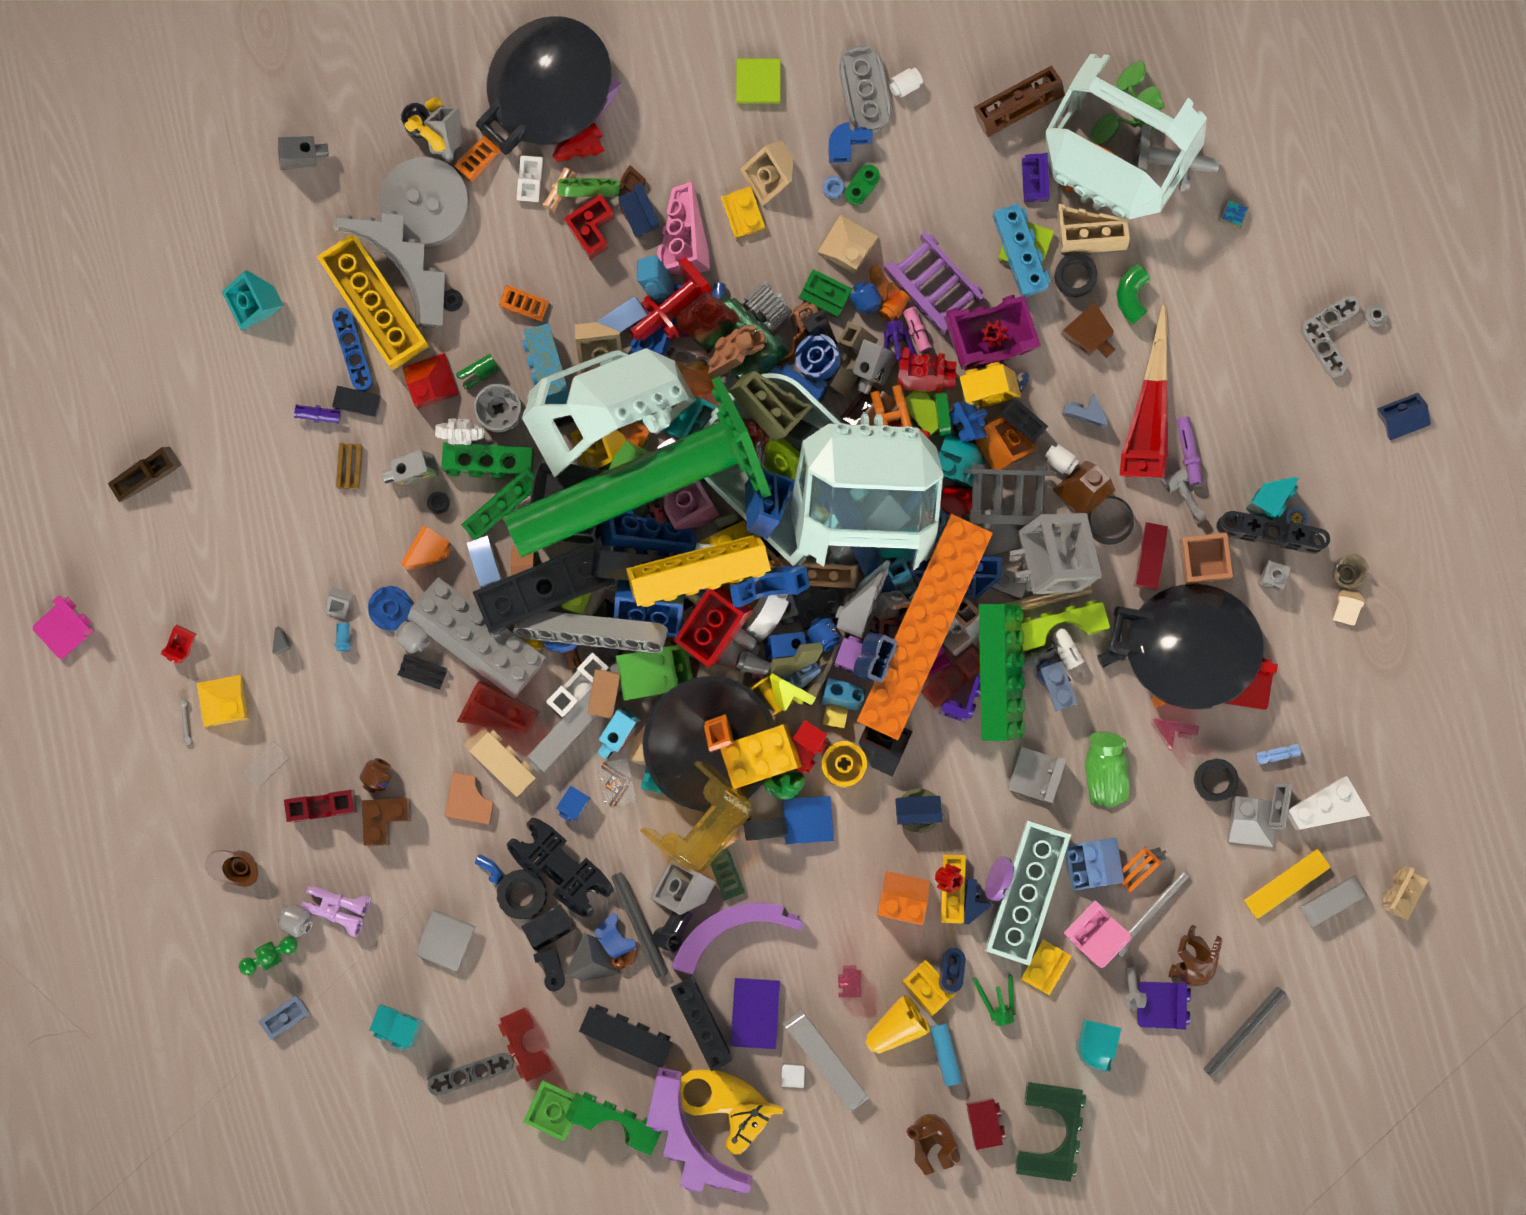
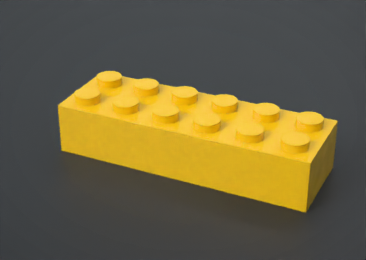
M350 234L316 256L392 371L429 348L427 342L356 236Z
M751 535L626 568L637 606L648 607L654 605L655 601L662 599L664 601H671L681 594L693 595L698 593L700 589H716L721 587V584L727 582L739 583L745 577H761L766 574L765 572L771 571L763 541L758 535Z

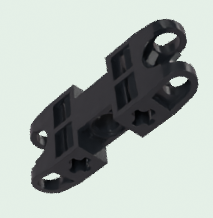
M1228 511L1216 523L1217 531L1219 533H1227L1228 537L1250 542L1259 541L1279 545L1280 548L1305 553H1319L1330 543V535L1324 529L1293 522L1288 524L1243 512ZM1225 519L1232 522V528L1225 524ZM1269 527L1277 529L1278 536L1276 538L1268 535ZM1318 533H1321V534H1323V535L1325 536L1326 542H1325L1324 538H1323L1320 534H1318ZM1314 537L1320 540V545L1315 544Z
M531 818L526 825L531 832L534 843L520 842L512 838L507 842L508 851L516 862L533 878L540 871L545 873L558 885L553 895L574 913L581 917L589 918L594 913V910L589 904L590 901L586 893L595 892L596 894L600 893L605 897H609L613 893L612 884L603 872L587 858L578 865L562 850L567 840L554 828L538 818Z

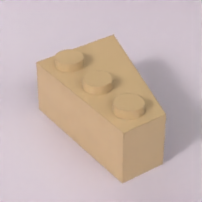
M481 725L464 742L465 747L505 787L518 797L536 778L532 774L534 769L526 761L521 763L516 758L519 754L511 746L505 747L500 742L502 738L494 730L489 732Z

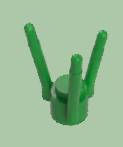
M1011 974L1008 975L1009 1007L1008 1004L1004 1005L1001 989L997 986L996 992L999 1006L995 1007V1012L977 978H973V982L990 1013L991 1021L995 1020L997 1026L1013 1023V1016L1016 1015L1014 1009L1013 976Z

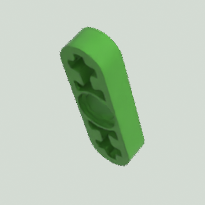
M612 178L559 179L557 184V193L565 197H597L600 194L603 197H615L619 195L620 182Z

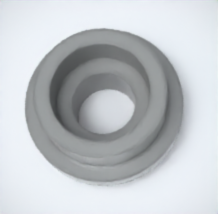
M1372 304L1365 311V319L1372 326H1380L1387 320V310L1380 304ZM1378 311L1380 318H1375L1373 312Z

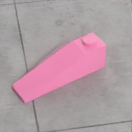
M689 182L672 188L667 208L668 219L666 226H663L662 229L664 236L662 244L658 246L657 250L658 258H660V261H662L671 275H682L678 261L684 257L691 262L699 273L710 270L709 250L694 183Z
M672 437L654 449L656 450L676 440ZM700 481L663 496L664 510L676 530L702 527L720 516Z

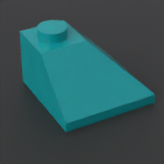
M248 270L243 271L222 291L240 330H244L272 316L284 306L275 287Z

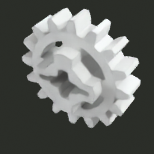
M453 418L448 419V423L437 424L435 436L448 439V444L470 445L471 440L477 441L484 438V427L472 424L470 419Z

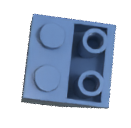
M1117 838L1067 846L1066 856L1073 891L1124 883Z

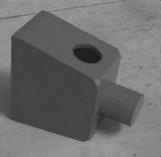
M313 136L278 137L280 170L315 166L316 158L329 157L328 144H315Z

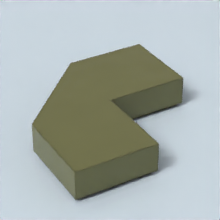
M821 643L803 644L799 646L795 656L773 659L768 671L769 677L772 673L777 676L791 675L818 661L823 651Z

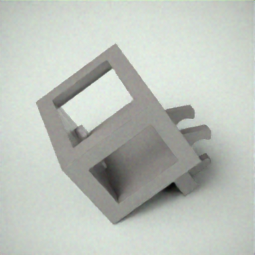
M1087 513L1041 514L1019 530L1022 546L1017 550L1010 551V562H1022L1024 571L1015 573V583H1025L1027 591H1033V594L1080 592L1102 577ZM1052 524H1063L1061 527H1052Z

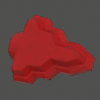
M593 122L578 136L570 140L565 139L559 143L552 156L556 162L569 161L576 156L581 158L589 155L597 156L605 151L599 141L603 135Z

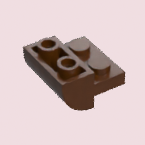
M872 386L869 395L861 392L842 414L841 418L849 425H861V415L868 414L869 426H875L874 418L876 412L870 394L875 391L880 393L885 414L898 410V407L892 397Z

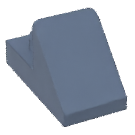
M1094 393L1091 396L1087 409L1083 408L1084 405L1073 401L1071 404L1066 403L1062 413L1064 416L1101 428H1105L1108 420Z

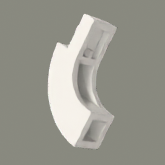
M777 594L760 598L741 629L753 637L757 643L764 640L774 630L788 605V601H786L788 594Z

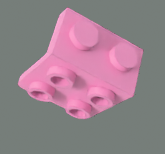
M1096 901L1064 932L1069 940L1100 968L1105 967L1132 939V935L1116 922Z

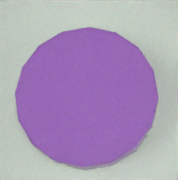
M1000 856L993 863L985 887L988 899L1000 901L1005 896L1003 894L1004 889L1010 887L1014 873V866L1010 858Z

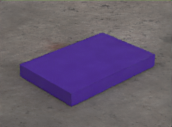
M735 978L731 1047L776 1049L780 981Z

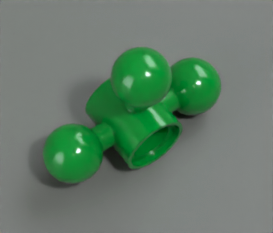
M287 936L280 941L279 946L276 948L272 941L254 950L256 958L246 957L239 962V971L243 975L249 976L256 971L257 966L260 964L264 971L282 962L279 954H292L297 950L298 944L296 939Z

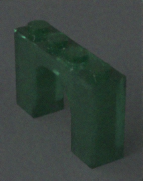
M725 294L715 303L717 312L711 316L706 312L687 331L693 341L708 354L715 348L716 342L721 337H726L735 329L748 325L756 326L755 332L758 330L763 331L766 337L763 349L753 355H746L742 364L731 369L738 380L753 371L760 375L768 374L788 354L784 347L786 342L778 334L773 336L770 333L771 329L764 322L759 324L756 321V316L750 310L745 312L742 309V304L736 298L731 300Z
M1027 1081L1024 1104L1057 1111L1064 1119L1066 1135L1062 1144L1051 1152L1040 1153L1018 1149L1015 1165L1016 1174L1071 1182V1178L1076 1176L1077 1163H1074V1155L1079 1154L1080 1140H1077V1132L1082 1131L1083 1117H1080V1109L1085 1108L1086 1095L1083 1094L1082 1089Z

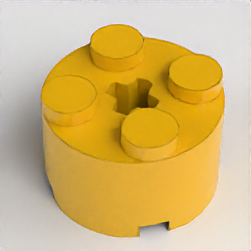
M840 741L832 744L825 751L822 757L821 768L824 777L829 783L837 787L847 788L857 784L863 778L867 768V759L859 746L849 741ZM843 758L846 762H850V766H847L845 771L842 767H838Z

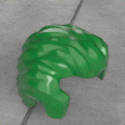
M787 772L784 775L773 776L772 780L768 778L764 782V788L777 799H792L803 788L806 778L801 773Z

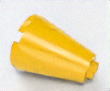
M907 995L900 997L866 1035L868 1039L865 1041L866 1045L872 1052L876 1051L880 1054L923 1037L931 1031L926 1018L921 1017L918 1012L920 1009Z

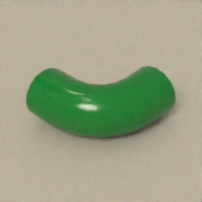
M1137 263L1120 279L1116 292L1118 307L1131 325L1148 312L1140 302L1138 294L1139 290L1150 281V277L1143 267Z

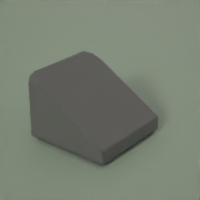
M279 626L275 628L272 651L274 655L291 649L284 629Z

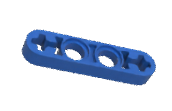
M338 308L332 315V321L351 382L355 389L367 391L372 387L373 380L353 315L346 308ZM341 313L349 317L345 319L349 329H344L341 321H337ZM349 333L353 334L355 342L351 345L344 344V336ZM354 354L362 357V361L358 366L350 364V357ZM361 370L362 376L365 379L368 378L365 381V386H361L360 383L356 384L359 381V375L357 372L353 374L352 371Z

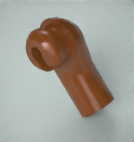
M636 942L637 947L634 950L612 958V965L617 969H624L632 965L636 961L639 942Z

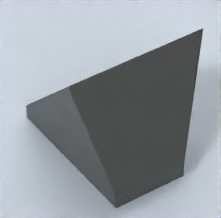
M584 933L566 975L580 981H587L621 974L619 969L612 965V958L598 939Z

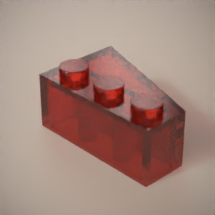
M481 680L476 683L457 722L527 734L531 732L541 712L516 698L513 699L507 693Z

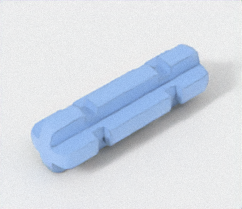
M1298 744L1290 745L1288 748L1286 746L1268 750V752L1256 753V760L1258 764H1265L1268 761L1274 762L1288 759L1289 756L1291 758L1300 756L1301 750Z

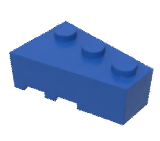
M762 469L771 495L763 498L759 490L755 492L750 482V479L753 478L752 476L744 484L747 532L768 539L781 521L787 501L792 494L791 491L795 480Z

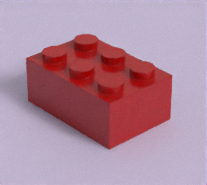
M723 586L716 589H707L673 641L707 667H711L719 662L754 609L747 604L742 607H733L731 592Z

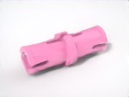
M916 307L903 311L910 329L908 332L910 336H913L918 352L924 353L932 349L925 332L926 327L921 323Z

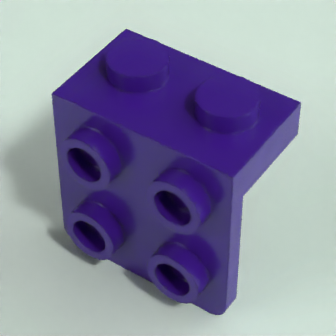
M1142 981L1138 984V990L1141 993H1146L1147 997L1145 1008H1138L1137 1024L1139 1027L1186 1030V1025H1190V1011H1187V1002L1191 1000V988H1187V983Z

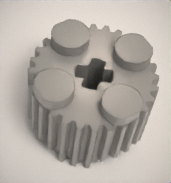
M763 280L740 303L746 312L750 309L751 315L756 319L755 322L764 331L768 329L772 332L793 312L785 304L787 300L779 292L774 294L769 283Z

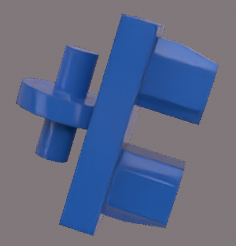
M959 401L953 405L955 409L949 413V416L954 424L962 422L964 429L959 432L962 442L983 439L987 436L983 428L986 424L983 417L988 414L986 409L979 410L976 404L971 406L966 401L962 403Z

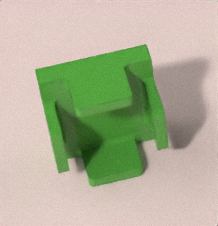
M542 1080L523 1123L561 1141H565L574 1124L568 1121L565 1116L575 1093L559 1085Z

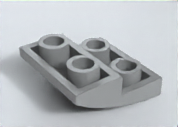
M433 910L415 955L457 972L476 926Z

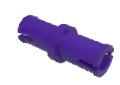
M296 404L294 410V418L314 420L315 423L325 421L339 424L341 414L340 409L321 408V405L312 407Z

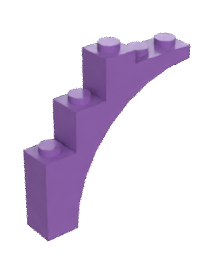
M659 1067L646 1126L651 1127L655 1131H668L664 1157H668V1159L675 1162L685 1161L680 1187H685L686 1190L692 1192L703 1191L705 1183L713 1188L723 1187L739 1194L749 1193L753 1176L736 1171L718 1161L705 1150L691 1131L681 1104L680 1085L682 1072Z

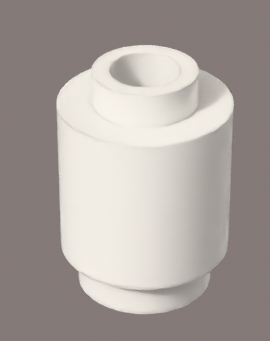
M915 67L912 69L908 68L890 79L891 84H889V88L894 96L898 95L902 98L918 89L920 84L923 83V79Z
M1059 444L1057 447L1052 445L1045 455L1048 458L1046 463L1062 474L1070 475L1079 462L1074 454Z

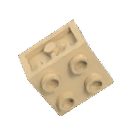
M1403 867L1401 870L1398 869L1392 879L1394 885L1391 891L1388 889L1382 898V902H1384L1382 908L1404 920L1409 919L1428 882L1427 879L1414 873L1415 869L1412 867Z

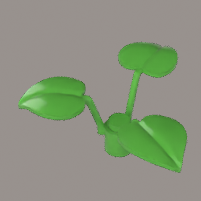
M1139 60L1120 74L1116 87L1123 92L1129 90L1131 96L1159 111L1165 108V105L1161 98V92L1156 86L1145 89L1138 97L1133 91V87L1138 86L1146 74V66L1142 60ZM1109 113L1096 122L1092 128L1089 140L1098 145L1108 142L1117 133L1119 122L1127 123L1134 128L1137 126L1141 128L1142 125L1149 124L1132 115L1130 116L1133 118V121L1122 117L1115 118L1113 113Z

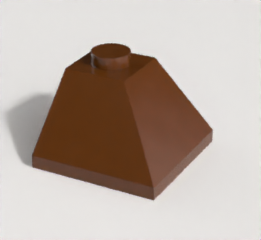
M1085 461L1059 483L1053 491L1075 513H1087L1088 515L1115 491V487L1111 478L1097 464Z

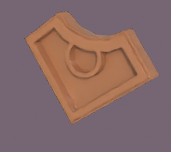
M453 772L445 817L490 825L494 802L486 800L479 793L476 787V776Z

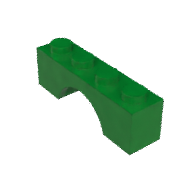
M576 1092L565 1116L568 1121L590 1131L601 1122L617 1121L624 1129L625 1143L628 1146L647 1155H652L662 1131H655L651 1127L646 1126L647 1117L644 1120L636 1118L637 1113L624 1109V1112L617 1110V1105L605 1100L604 1103L596 1101L597 1096L591 1093L584 1092L582 1095Z

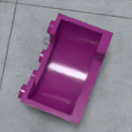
M1010 295L1003 298V302L996 307L987 309L986 306L974 309L971 313L969 309L959 310V308L946 311L947 315L944 319L961 370L981 369L991 363L1006 362L1018 354L1022 356L1041 346L1024 296L1015 298V295ZM999 320L1001 327L1006 326L1009 328L1005 332L1009 339H1005L1003 347L995 344V347L992 349L989 347V342L984 343L982 341L985 335L981 329H985L988 326L987 322L995 325V322ZM996 330L994 331V336H993V338H996V337H997V336H996V333H997L998 331H996Z

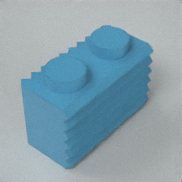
M657 255L639 259L637 261V281L647 295L657 305H661L674 294V278H672L671 273L665 268Z

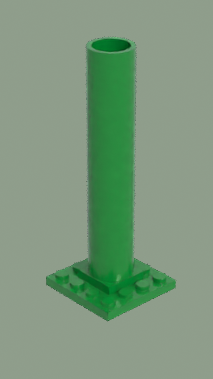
M721 377L712 379L715 389L711 390L716 403L720 401L717 406L719 412L716 413L719 420L718 423L503 515L520 557L522 558L736 464H738L741 472H746L748 478L753 477L750 479V482L755 492L759 490L763 498L770 496L771 492L748 430Z

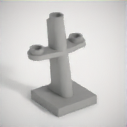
M1142 125L1135 140L1140 141L1133 156V162H1138L1137 168L1145 172L1148 163L1173 167L1180 151L1150 146L1152 126ZM1197 155L1188 169L1210 173L1218 172L1220 160ZM1188 170L1180 181L1179 191L1184 192L1190 188L1191 177L1187 176Z

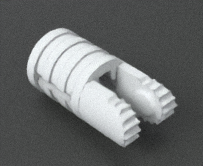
M1059 629L1052 634V642H1054L1053 644L1067 671L1085 662L1067 630Z

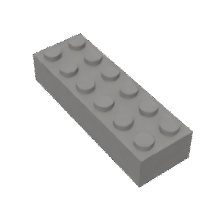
M439 577L414 603L407 620L414 622L430 637L513 699L520 694L541 669L546 658L507 628L489 634L479 607Z

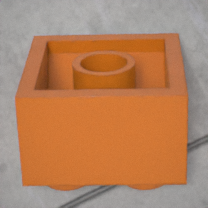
M1003 417L983 427L987 436L983 439L975 440L977 447L981 450L993 470H1005L1037 450L1028 438Z

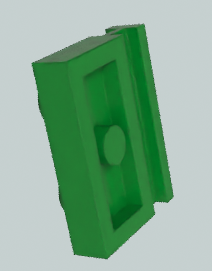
M813 269L798 299L809 302V304H815L818 309H824L826 313L839 318L853 288Z

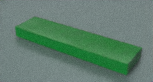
M528 466L461 524L462 527L474 540L479 539L503 518V515L511 512L531 495L535 473Z

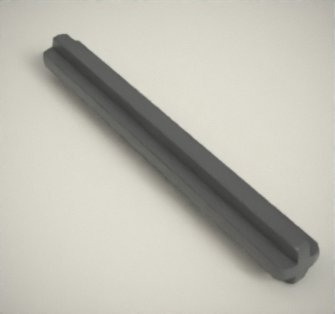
M619 872L613 875L611 879L656 978H660L666 975L667 971L653 944L651 935L623 873Z
M1276 987L1204 1067V1071L1209 1076L1213 1077L1279 1005L1287 995L1285 991L1280 987Z

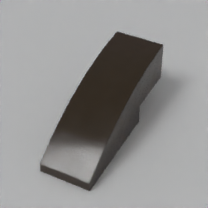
M161 447L146 459L136 462L111 480L108 485L118 502H122L161 480L179 468L181 464L171 447Z

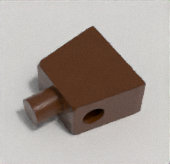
M1095 302L1061 333L1063 337L1088 356L1098 349L1107 358L1116 350L1108 341L1113 335L1114 330Z

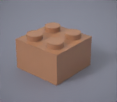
M1227 533L1182 537L1179 540L1184 585L1225 581L1233 577Z

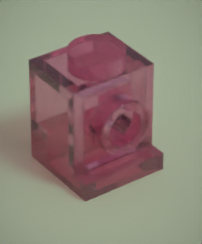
M843 965V974H838V988H843V992H838V997H861V970H856V965Z

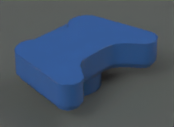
M612 913L595 930L596 938L611 958L619 957L637 947L634 939H625L617 931L619 918L615 913Z

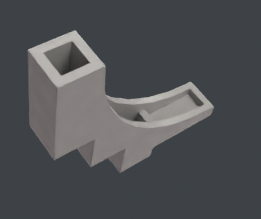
M386 210L377 217V221L372 217H362L361 220L353 219L351 215H339V218H336L332 223V230L349 233L368 241L390 258L404 276L415 307L416 327H441L443 325L445 272H438V268L431 267L423 270L424 244L418 243V240L405 239L402 242L404 215H397V211Z

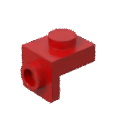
M176 624L172 629L167 646L161 651V655L174 663L183 662L189 656L197 634Z

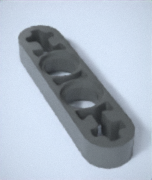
M499 1053L434 1075L428 1081V1090L433 1095H443L505 1074L513 1068V1058L508 1053ZM499 1057L509 1060V1064L506 1065L507 1069L503 1070L502 1066L494 1068L496 1073L492 1074V1067L488 1060L492 1059V1064L498 1063L500 1061ZM478 1064L487 1066L488 1072L486 1076L479 1077L476 1075L475 1068ZM457 1071H462L466 1075V1081L463 1084H457L454 1081L453 1077ZM449 1074V1081L453 1088L449 1089V1084L441 1087L442 1091H438L437 1088L433 1089L432 1085L435 1084V1079H438L439 1082L447 1080L445 1075Z

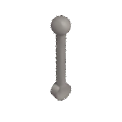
M183 698L179 701V705L182 707L184 727L182 742L184 745H190L192 739L189 737L186 711L188 701Z

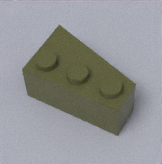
M753 371L742 376L729 392L773 441L783 438L813 406L801 402L792 393L783 391L777 387V384Z

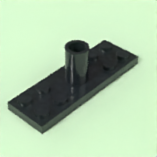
M594 541L473 591L489 634L616 583L615 579L591 576L594 548L602 549L599 541ZM545 584L552 586L548 594L539 593L541 586Z

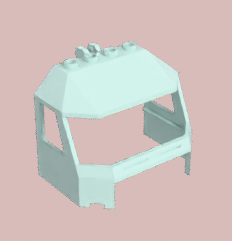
M1090 54L1073 79L1046 130V152L1048 153L1052 175L1059 184L1074 188V191L1082 196L1081 202L1083 204H1086L1092 198L1094 201L1093 209L1096 211L1100 207L1106 206L1112 209L1115 215L1128 219L1159 213L1203 147L1207 117L1202 111L1196 112L1192 108L1194 103L1189 97L1175 119L1098 78L1097 76L1109 60L1110 55H1103L1102 58H1099L1096 54ZM1088 92L1165 133L1181 149L1161 188L1143 170L1072 131L1064 129L1075 111L1081 110L1082 101ZM1068 106L1067 114L1063 118L1058 128H1055ZM1180 168L1179 173L1177 174L1176 178H1175L1174 181L1172 182L1174 176L1176 175L1178 169Z
M647 348L630 355L616 350L541 379L529 391L528 403L522 419L553 476L557 477L590 445L614 430L637 420H643L649 432H654L657 435L669 427V424L693 404L696 399L674 360ZM600 363V367L573 378L566 404H545L552 381ZM571 415L579 428L583 440L571 451L554 423V418Z

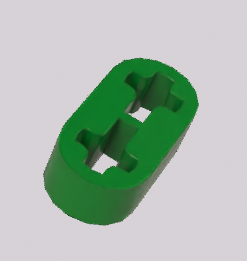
M935 394L939 436L951 435L947 394Z

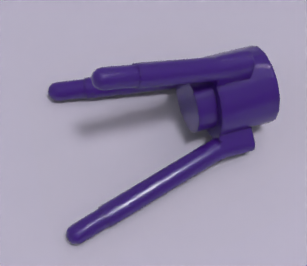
M891 321L886 323V331L883 332L884 348H889L890 339V342L894 343L896 360L899 361L901 359L899 342L903 341L904 337L908 348H910V354H915L908 335V328H904L903 322Z

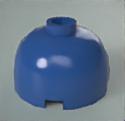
M823 334L815 337L813 335L808 336L801 341L795 352L797 355L796 366L803 375L812 380L821 381L830 378L840 366L841 355L839 348L830 337Z

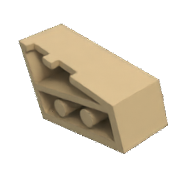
M1058 204L1056 215L1061 255L1128 249L1130 238L1127 219L1102 213L1094 214L1086 212L1085 209L1079 208V210Z

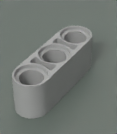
M1354 875L1299 908L1310 927H1314L1366 897L1367 893L1357 876Z

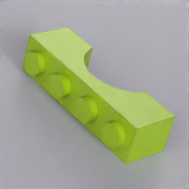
M1097 600L1083 603L1084 607L1076 609L1075 605L1062 608V613L1054 615L1053 611L1040 614V619L1032 620V617L1023 618V621H1021V630L1024 633L1022 653L1044 647L1048 632L1059 624H1073L1079 627L1086 636L1108 630L1110 625L1104 603H1097Z

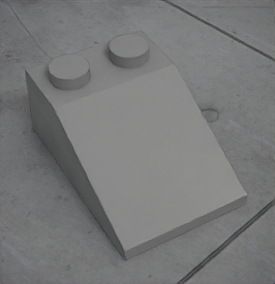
M886 560L857 584L856 589L851 594L847 593L843 606L840 605L836 614V618L839 619L837 629L862 638L876 612L891 562Z

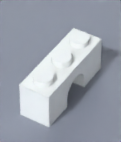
M592 652L577 668L576 673L563 686L561 685L546 702L564 718L592 688L594 670L608 671L609 667Z

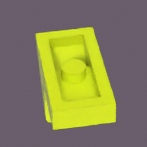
M773 673L770 675L775 704L783 711L787 710L792 700L801 705L804 702L812 705L816 699L815 696Z

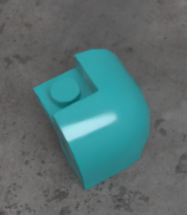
M953 434L946 435L939 453L943 477L952 480V484L973 490V474L963 473V469H971V464L982 465L981 451L971 441L962 442L958 436Z
M1083 1019L1079 1041H1076V1051L1084 1064L1097 1070L1110 1072L1111 1061L1116 1056L1121 1028Z

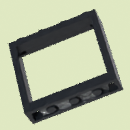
M694 976L670 987L711 1072L732 1062L734 1057ZM682 986L685 991V993L681 994L678 989ZM717 1056L719 1061L714 1063L712 1058Z

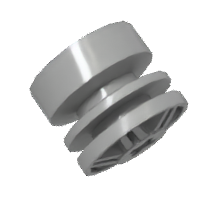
M491 384L484 387L477 394L474 402V413L477 420L486 430L493 433H506L513 430L519 424L523 414L522 404L517 393L503 384ZM503 405L504 413L495 415L494 407Z

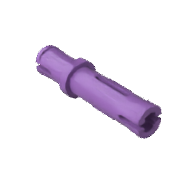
M1190 417L1178 418L1176 422L1185 459L1183 460V465L1187 469L1189 484L1202 483L1201 458L1197 454Z

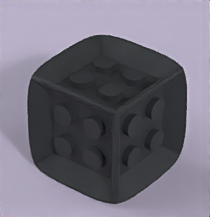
M538 462L532 485L530 504L605 471L570 464L560 475L554 477L546 462ZM599 524L561 541L581 544L599 541Z

